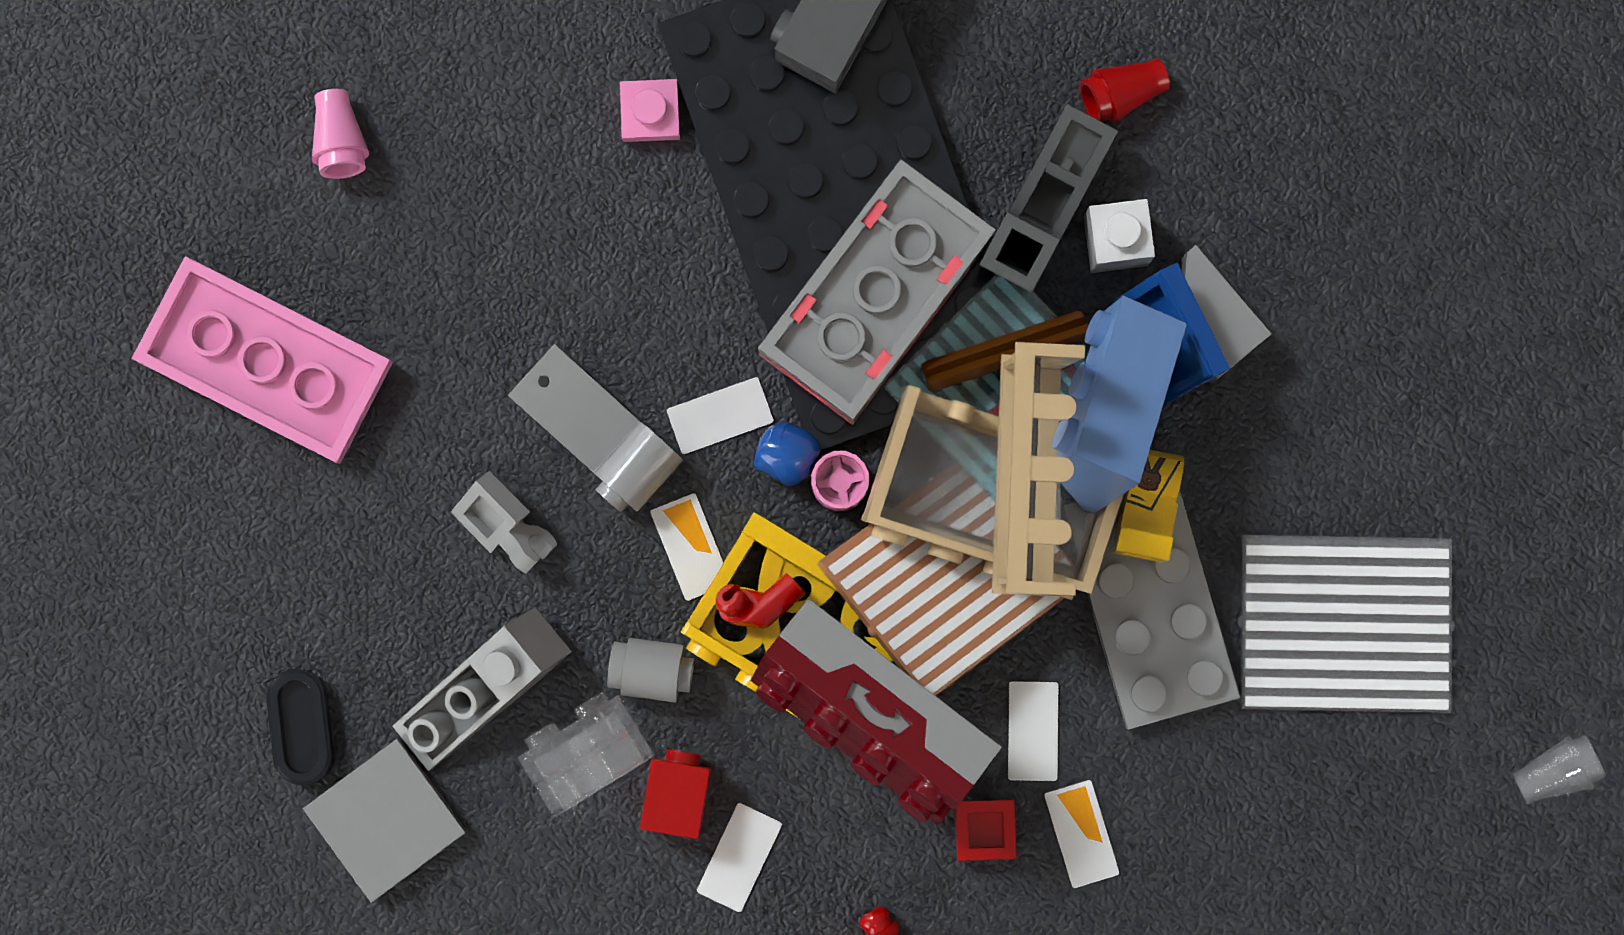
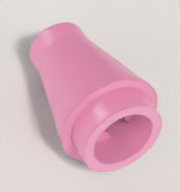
M327 89L317 93L314 96L316 113L312 162L319 166L320 175L326 178L340 179L362 173L366 168L365 159L369 156V150L351 107L349 92L344 89Z

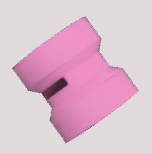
M833 451L824 455L815 464L812 471V491L816 500L823 507L834 512L848 511L857 507L864 500L869 487V473L865 463L857 455L847 451Z

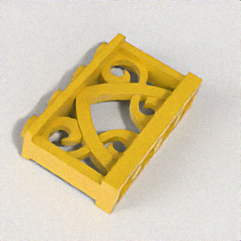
M754 512L689 620L681 630V633L691 638L685 649L713 666L717 665L721 657L741 669L735 679L756 692L758 686L751 682L750 679L758 665L742 655L754 652L762 644H764L765 651L767 652L781 634L779 618L767 628L747 627L746 637L739 642L723 638L715 627V614L718 609L715 604L716 595L722 587L730 584L754 543L757 542L767 549L759 576V592H765L786 572L792 578L802 576L810 582L812 589L807 599H810L819 607L827 602L834 592H838V590L817 565L825 557L824 554ZM740 587V589L753 590L750 588ZM807 599L797 601L786 612L797 613ZM845 601L841 613V624L853 632V626L860 618ZM864 637L871 645L877 647L875 648L877 652L890 662L893 661L876 638Z

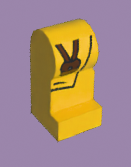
M1149 450L1140 483L1124 493L1111 553L1160 563L1169 561L1174 538L1172 534L1178 508L1176 501L1182 480L1184 456Z

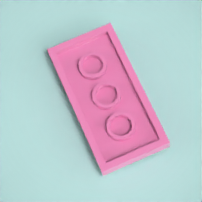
M186 256L131 358L338 464H341L393 364L391 360Z

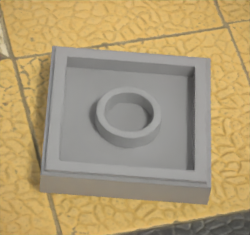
M400 738L387 745L303 808L371 903L468 832Z

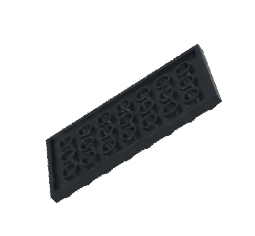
M722 0L658 23L661 36L768 334L900 160H903L968 209L893 0H887L836 94L775 61L774 48L777 43L770 40L771 34L782 13L786 9L794 13L801 0ZM984 252L853 425L782 373L801 427L817 439L821 448L820 452L892 427L899 405V400L886 388L892 380L901 388L910 385L900 375L907 367L925 385L921 369L913 360L919 354L926 360L936 358L926 348L932 341L946 354L954 352L955 350L940 335L946 327L965 347L975 345L953 322L959 315L986 341L995 338L966 309L973 301L1005 334L1013 332L1012 328L980 296L987 288L1003 304L997 286L993 283L992 272L979 265L985 255ZM1001 370L992 372L993 376L1000 382ZM981 377L971 379L984 393L993 391ZM961 383L952 386L965 400L974 397ZM942 390L932 392L937 397L951 400Z

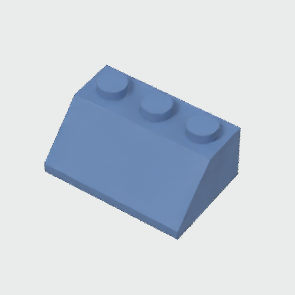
M1125 296L1119 298L1105 311L1098 310L1091 319L1085 335V343L1091 345L1086 362H1082L1075 371L1068 391L1070 396L1075 397L1076 412L1071 418L1062 420L1059 423L1052 441V448L1058 451L1056 457L1068 458L1074 466L1073 476L1068 481L1061 482L1062 485L1083 510L1092 514L1140 483L1187 326L1185 322Z

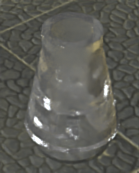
M1586 734L1573 740L1568 735L1528 765L1512 773L1527 805L1537 800L1595 789L1593 783L1606 777Z

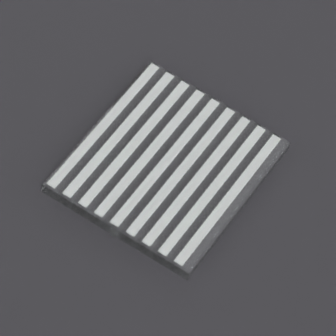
M1242 535L1241 616L1238 618V626L1241 628V709L1451 713L1452 631L1455 629V623L1452 620V539Z

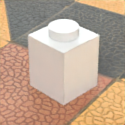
M1147 199L1089 206L1083 218L1091 273L1145 267L1150 264L1155 257Z

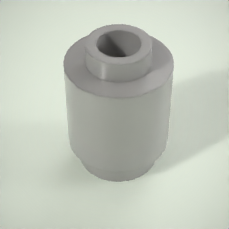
M629 638L627 643L614 641L609 661L607 687L621 689V695L676 703L679 691L690 693L694 658L684 657L685 646L681 644Z

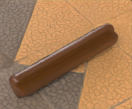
M1074 311L927 360L921 364V374L924 383L929 391L935 392L1001 370V355H1012L1015 353V342L1075 345L1084 342L1088 323L1082 311Z

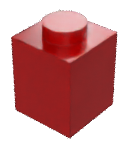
M667 749L665 759L653 758L651 760L640 823L641 830L693 839L700 837L712 767L700 765L701 754Z

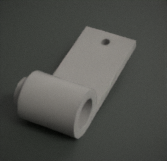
M555 344L508 394L514 402L603 481L595 490L620 513L628 505L638 512L684 461L662 439L632 415Z

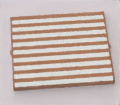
M974 450L967 453L966 455L996 485L997 474ZM956 461L892 508L994 541L996 499L959 461ZM874 524L865 527L821 559L817 564L868 628L869 635L877 639L903 672L935 696L1065 599L1060 596L992 593L993 575L983 572L986 560L964 554L960 565L927 554L930 542L908 536L905 546H901L871 536ZM1054 545V561L1075 567L1058 545Z

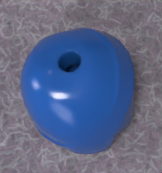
M779 422L770 426L760 439L754 458V466L760 472L778 480L786 487L801 484L814 468L821 451L820 444L807 430L792 423Z

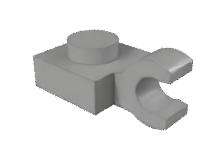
M490 470L475 481L451 511L490 553L501 546L509 555L515 567L526 574L540 558L545 559L557 546L556 540L547 530L522 522L530 511Z

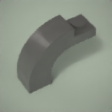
M1066 104L1010 210L1005 215L979 265L1032 292L1119 130Z

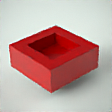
M1014 799L965 800L955 808L958 861L1016 859Z

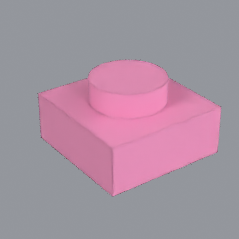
M677 79L620 81L621 132L623 142L680 140Z

